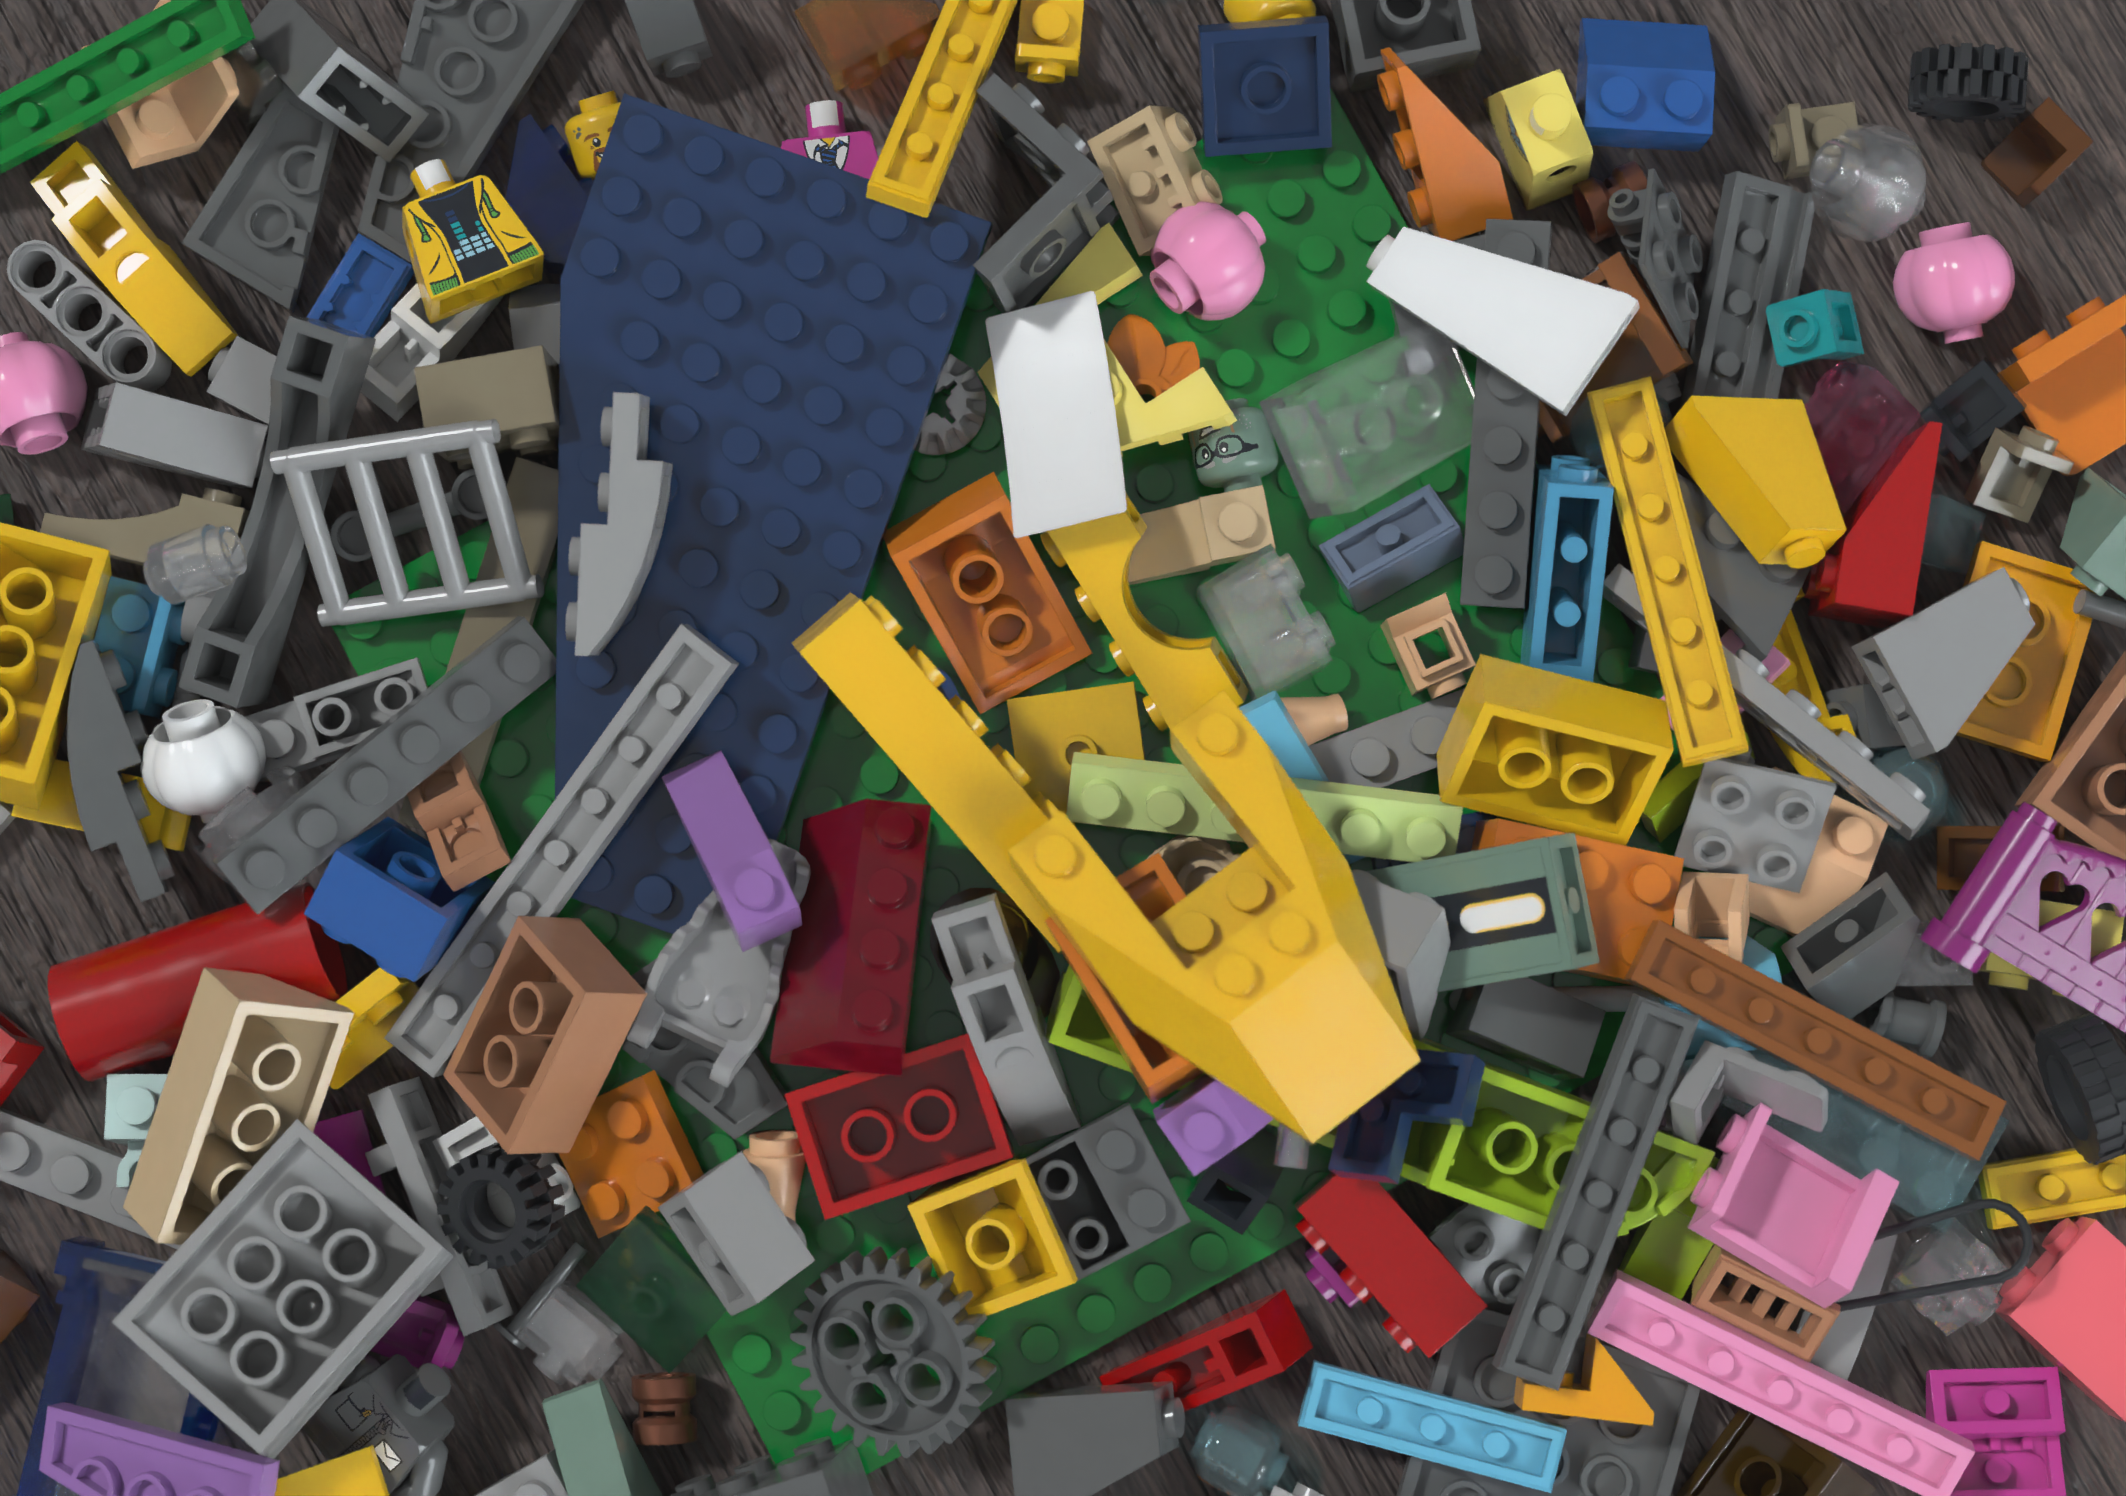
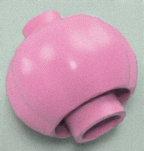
M1201 201L1194 206L1182 207L1176 210L1162 224L1154 248L1151 251V260L1155 269L1150 273V280L1154 290L1165 305L1177 314L1186 311L1198 319L1207 321L1222 320L1236 315L1253 300L1263 283L1265 263L1260 246L1266 242V236L1262 227L1248 212L1243 211L1239 215H1235L1216 203Z
M1970 222L1919 232L1921 247L1905 251L1895 270L1893 288L1899 309L1917 327L1935 331L1936 333L1943 332L1945 344L1983 337L1982 324L1988 323L1989 320L2002 312L2012 297L2015 286V272L2010 255L1991 235L1986 234L1973 237Z
M13 332L0 336L1 446L17 447L19 453L32 455L53 450L68 440L67 431L74 429L83 416L88 389L80 364L68 351L55 344L29 341L28 335L23 332Z

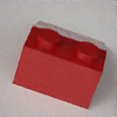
M1929 421L1899 440L1846 513L1843 520L1847 530L1829 548L1824 558L1815 565H1812L1802 585L1805 595L1803 598L1810 599L1808 616L1884 628L1913 616L1942 423Z

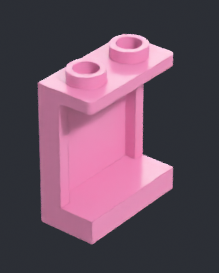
M1760 1102L1743 1117L1734 1114L1724 1126L1716 1143V1148L1723 1151L1715 1169L1710 1167L1704 1172L1691 1195L1690 1201L1698 1206L1688 1228L1825 1309L1852 1291L1899 1185V1181L1877 1168L1862 1179L1855 1177L1767 1125L1773 1109Z

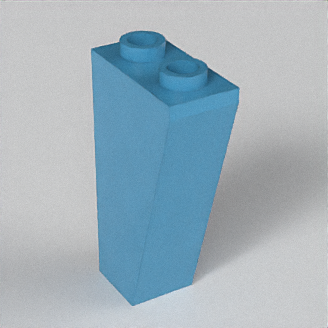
M1553 455L1551 465L1536 464L1527 603L1523 617L1520 664L1593 682L1614 487L1598 468L1590 466V459L1585 457Z

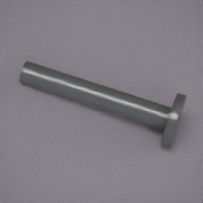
M575 1241L511 1323L506 1327L501 1322H496L493 1327L518 1348L524 1350L527 1343L520 1338L521 1334L588 1250Z

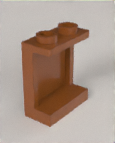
M1619 251L1598 264L1599 269L1581 280L1627 293L1638 300L1640 308L1566 416L1542 400L1540 401L1538 438L1547 434L1552 443L1562 442L1592 424L1593 418L1587 392L1650 376L1653 386L1693 363L1686 349L1681 348L1657 300L1629 253Z

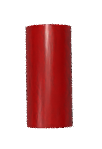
M308 882L291 887L259 914H256L245 902L52 965L48 972L50 1006L59 1037L76 1071L83 1079L92 1082L107 1077V1074H116L174 1055L204 968L263 974L330 1001H338L348 993L346 969L339 942L325 934L321 924L304 915L315 892V888Z

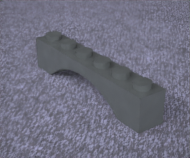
M296 316L288 317L270 378L271 406L268 437L254 501L229 568L210 605L196 626L178 687L235 708L267 703L310 560L284 473L275 474L270 463V453L272 451L289 449L290 447L344 440L347 438L376 339L319 319ZM337 467L311 471L323 514Z

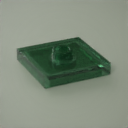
M647 1205L633 1218L576 1285L580 1291L669 1374L727 1311L672 1228Z

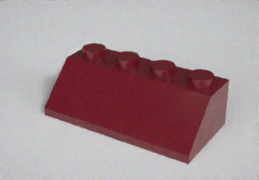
M864 799L803 820L799 853L809 863L811 875L806 893L799 904L802 926L792 931L791 941L782 970L770 1057L771 1063L902 1076L931 840V805Z

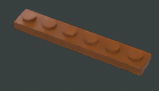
M1661 920L1652 921L1624 979L1969 1160H1980L2007 1101Z

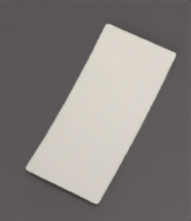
M1088 291L988 317L985 323L1004 435L1013 536L1021 538L1125 512L1127 504L1116 411L1095 292Z

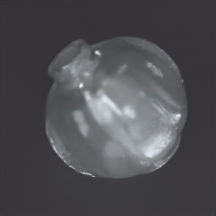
M1865 123L1845 129L1835 139L1827 141L1820 147L1810 166V192L1812 193L1813 207L1817 217L1825 229L1849 240L1862 242L1881 241L1896 233L1903 224L1917 217L1925 203L1927 179L1922 153L1914 139L1905 132L1889 125Z

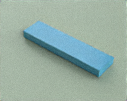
M1313 1360L1297 1421L1298 1426L1548 1493L1552 1492L1567 1429L1564 1426Z

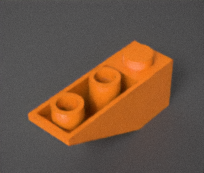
M1390 47L1380 50L1386 72L1377 75L1378 86L1387 110L1389 112L1396 110L1401 131L1393 133L1392 139L1403 170L1411 169L1415 189L1407 192V198L1412 216L1418 228L1426 226L1434 236L1453 241L1485 230L1486 219L1513 220L1500 162Z

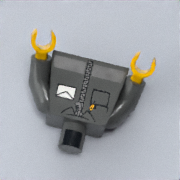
M395 1354L380 1363L371 1355H366L306 1422L302 1429L327 1460L373 1445L390 1496H436L442 1486L448 1455L444 1439L455 1426L454 1416L441 1402L451 1390L450 1379L442 1368L433 1363L423 1364L415 1370L405 1356Z

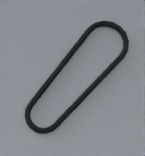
M1977 1199L1878 1230L1874 1241L1975 1210L1996 1209L2007 1213L2016 1221L2022 1232L2023 1248L2019 1259L2014 1265L1998 1274L1835 1303L1841 1306V1311L2003 1283L2016 1277L2028 1264L2033 1250L2032 1230L2023 1214L2011 1204L1997 1199Z

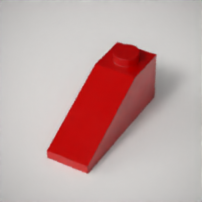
M1283 1289L1224 1314L1103 1373L1099 1376L1102 1385L1173 1381L1174 1398L1181 1400L1185 1412L1285 1371L1311 1350L1313 1345L1286 1290Z

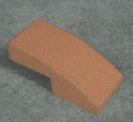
M459 751L407 793L415 818L427 833L442 877L453 892L511 863L510 856L492 813L462 751Z

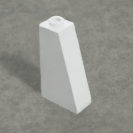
M1406 227L1401 229L1395 239L1390 235H1386L1372 253L1366 266L1373 271L1367 283L1374 290L1564 416L1573 407L1640 308L1638 300L1627 293Z

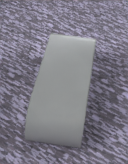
M31 240L22 243L14 249L7 264V273L11 284L103 372L121 384L149 392L156 391L166 383L171 374V358L146 333L127 310L74 260L46 241ZM55 261L56 273L51 283L45 287L35 288L33 277L38 266L44 262ZM100 303L102 316L97 326L91 330L80 331L78 321L82 310L90 304ZM146 346L148 359L143 369L137 373L126 374L124 359L127 353L134 347Z

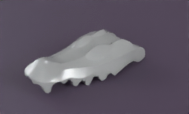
M768 839L799 905L807 890L811 875L810 865L798 851L775 840ZM713 890L697 907L691 920L686 925L680 927L660 951L648 978L645 989L647 996L627 1036V1040L647 1049L662 1026L720 1054L713 1064L709 1079L727 1088L763 1039L774 1014L779 998L784 961L793 930L742 952Z

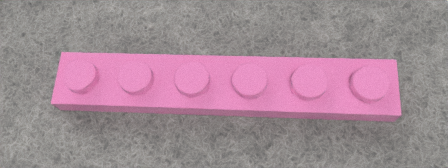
M1616 1269L1587 1323L1588 1334L1922 1496H1950L1975 1453L1972 1441Z

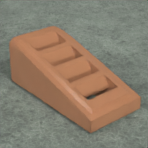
M1716 1244L1697 1273L1692 1287L1691 1305L1809 1363L1841 1312V1306L1834 1302L1824 1309ZM1726 1272L1736 1276L1729 1288L1720 1283ZM1751 1284L1761 1288L1752 1303L1743 1298ZM1776 1296L1786 1301L1776 1318H1773L1767 1314V1311ZM1802 1308L1811 1312L1798 1334L1789 1327Z

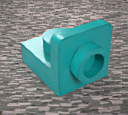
M1821 289L1770 304L1766 307L1767 321L1776 361L1779 366L1789 367L1818 358L1844 360L1864 354L1850 292Z

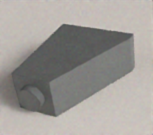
M270 0L250 24L256 38L249 41V43L294 94L388 163L391 162L429 115L419 103L336 27L303 1Z
M1173 1381L1025 1390L1005 1399L1014 1496H1091L1179 1447L1178 1438L1183 1436L1185 1429V1414L1181 1400L1174 1398Z

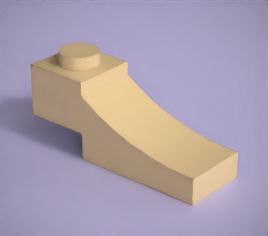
M1263 485L1199 497V499L1140 514L1148 528L1132 552L1129 564V585L1208 570L1210 566L1273 554L1275 543Z

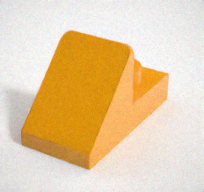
M1586 1334L1581 1384L1573 1383L1574 1373L1570 1371H1565L1558 1391L1516 1376L1514 1403L1521 1410L1653 1426L1654 1411L1600 1341L1591 1334Z

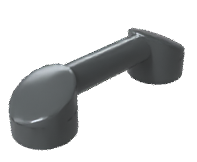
M474 469L467 470L457 477L452 491L444 493L451 518L462 514L470 519H487ZM420 502L387 513L394 538L427 527ZM349 511L339 516L331 529V540L335 551L342 558L349 561L359 562L372 559L359 511Z

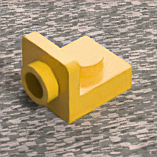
M1021 0L1018 40L1015 50V68L1017 72H1027L1028 79L1040 83H1061L1065 80V76L1078 77L1084 0Z

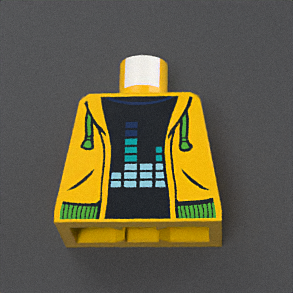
M442 159L425 162L411 172L410 178L420 198L408 202L402 207V229L430 324L542 280L544 253L541 247L489 177L478 175L456 184L445 161Z

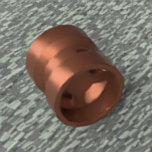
M1635 161L1614 168L1611 176L1605 178L1604 182L1591 177L1573 184L1572 192L1576 210L1586 233L1594 243L1615 236L1616 229L1607 213L1610 205L1609 199L1612 194L1620 189H1630L1632 191L1646 189L1647 179Z
M659 1372L639 1374L631 1377L632 1398L639 1404V1416L632 1423L635 1444L673 1445L697 1441V1419L690 1413V1400L696 1395V1374L689 1372Z

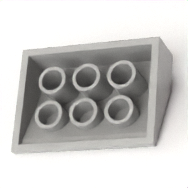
M296 1119L112 1323L256 1452L274 1459L454 1256Z

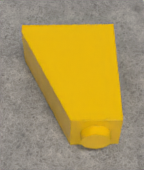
M1691 396L1665 427L1671 452L1759 564H1787L1789 567L1796 569L1815 565L1824 558L1829 548L1847 530L1803 400Z

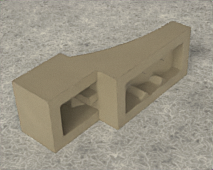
M205 488L202 498L182 493L179 506L139 517L84 519L45 513L40 533L108 549L112 559L179 575L185 551L231 562L242 537L250 511L240 508L243 497L221 490Z

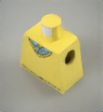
M1560 69L1502 90L1483 100L1526 211L1573 194V184L1588 179L1593 158L1592 145L1565 77ZM1561 168L1564 169V172L1560 174L1549 176L1553 172Z

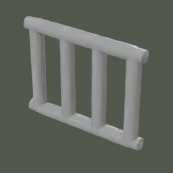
M496 419L474 420L296 446L270 453V463L275 474L284 473L324 603L319 604L317 610L321 626H343L520 602L526 599L543 597L545 589L541 576L539 574L531 575L495 448L494 443L499 442L501 438L500 426ZM468 448L505 578L469 581L433 453ZM407 458L444 586L409 591L372 462ZM345 466L383 594L349 599L311 471Z

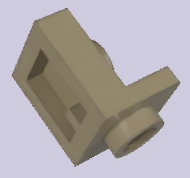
M1855 102L1801 109L1800 103L1786 104L1775 117V124H1771L1769 127L1770 153L1774 162H1782L1784 180L1855 170L1864 164Z

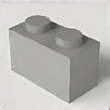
M742 1151L718 1164L658 1207L730 1316L758 1304L815 1261L806 1248V1238L801 1228L791 1218L784 1215L769 1193L770 1186L766 1176L755 1164L747 1160Z

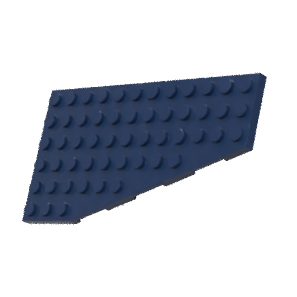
M624 93L561 276L555 799L681 624L692 626L739 663L571 896V898L674 934L680 927L686 925L691 920L697 907L713 891V888L664 785L662 776L718 751H722L767 839L778 842L831 691L829 686L792 645V642L850 592L861 600L863 599L976 275L973 265L983 255L993 224L987 220L935 202L928 218H924L866 198L867 184L869 182L867 178ZM613 392L638 393L650 397L647 460L664 461L673 464L669 503L663 532L647 579L637 601L618 632L600 655L575 656V642L567 641L566 638L567 607L569 602H577L578 576H571L569 573L570 541L572 537H580L581 523L607 525L608 512H600L598 508L599 477L602 472L610 473L611 446H603L601 442L602 412L604 407H613Z

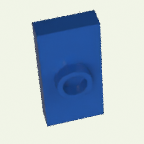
M358 233L306 318L319 319L374 338L413 276V266Z

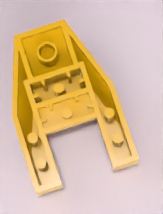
M1223 690L1170 729L1171 750L1250 848L1150 923L1063 811H1060L1008 850L1014 871L1133 1025L1309 1143L1314 1144L1418 1064L1420 1058L1347 860L1267 743Z

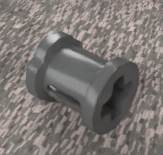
M1892 990L1870 1006L1866 1028L1889 1040L1918 1047L1919 1054L1932 1057L1943 1036L1947 1006L1944 1001L1936 999L1926 1004L1896 996Z

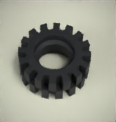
M1961 43V47L1942 44L1939 45V49L1933 47L1923 48L1922 52L1916 51L1911 57L1908 110L1916 112V115L1921 117L1932 116V120L1942 121L1949 118L1952 119V122L1963 123L1964 120L1984 123L1986 119L2002 121L2006 117L2015 118L2019 116V113H2024L2026 108L2029 59L2021 51L2014 52V49L2009 47L1995 49V45L1983 44L1982 47H1972L1973 43Z
M497 1142L460 1159L459 1163L452 1165L445 1174L449 1179L440 1183L438 1193L448 1198L437 1203L438 1215L449 1214L450 1221L441 1226L444 1235L447 1236L456 1232L460 1238L452 1247L459 1254L472 1249L469 1262L478 1266L488 1260V1269H499L504 1265L509 1267L550 1244L549 1240L557 1236L562 1226L555 1223V1221L565 1216V1206L554 1204V1200L563 1196L564 1191L562 1184L551 1187L547 1179L556 1174L551 1164L541 1169L537 1166L542 1154H507ZM490 1182H494L502 1187L511 1198L515 1209V1225L513 1227H508L501 1223L491 1211L487 1200V1187Z

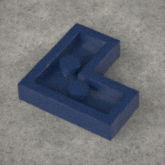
M1416 1049L1420 1058L1418 1064L1338 1125L1328 1170L1339 1177L1398 1184L1413 1120L1472 1127L1485 1062L1473 1054Z

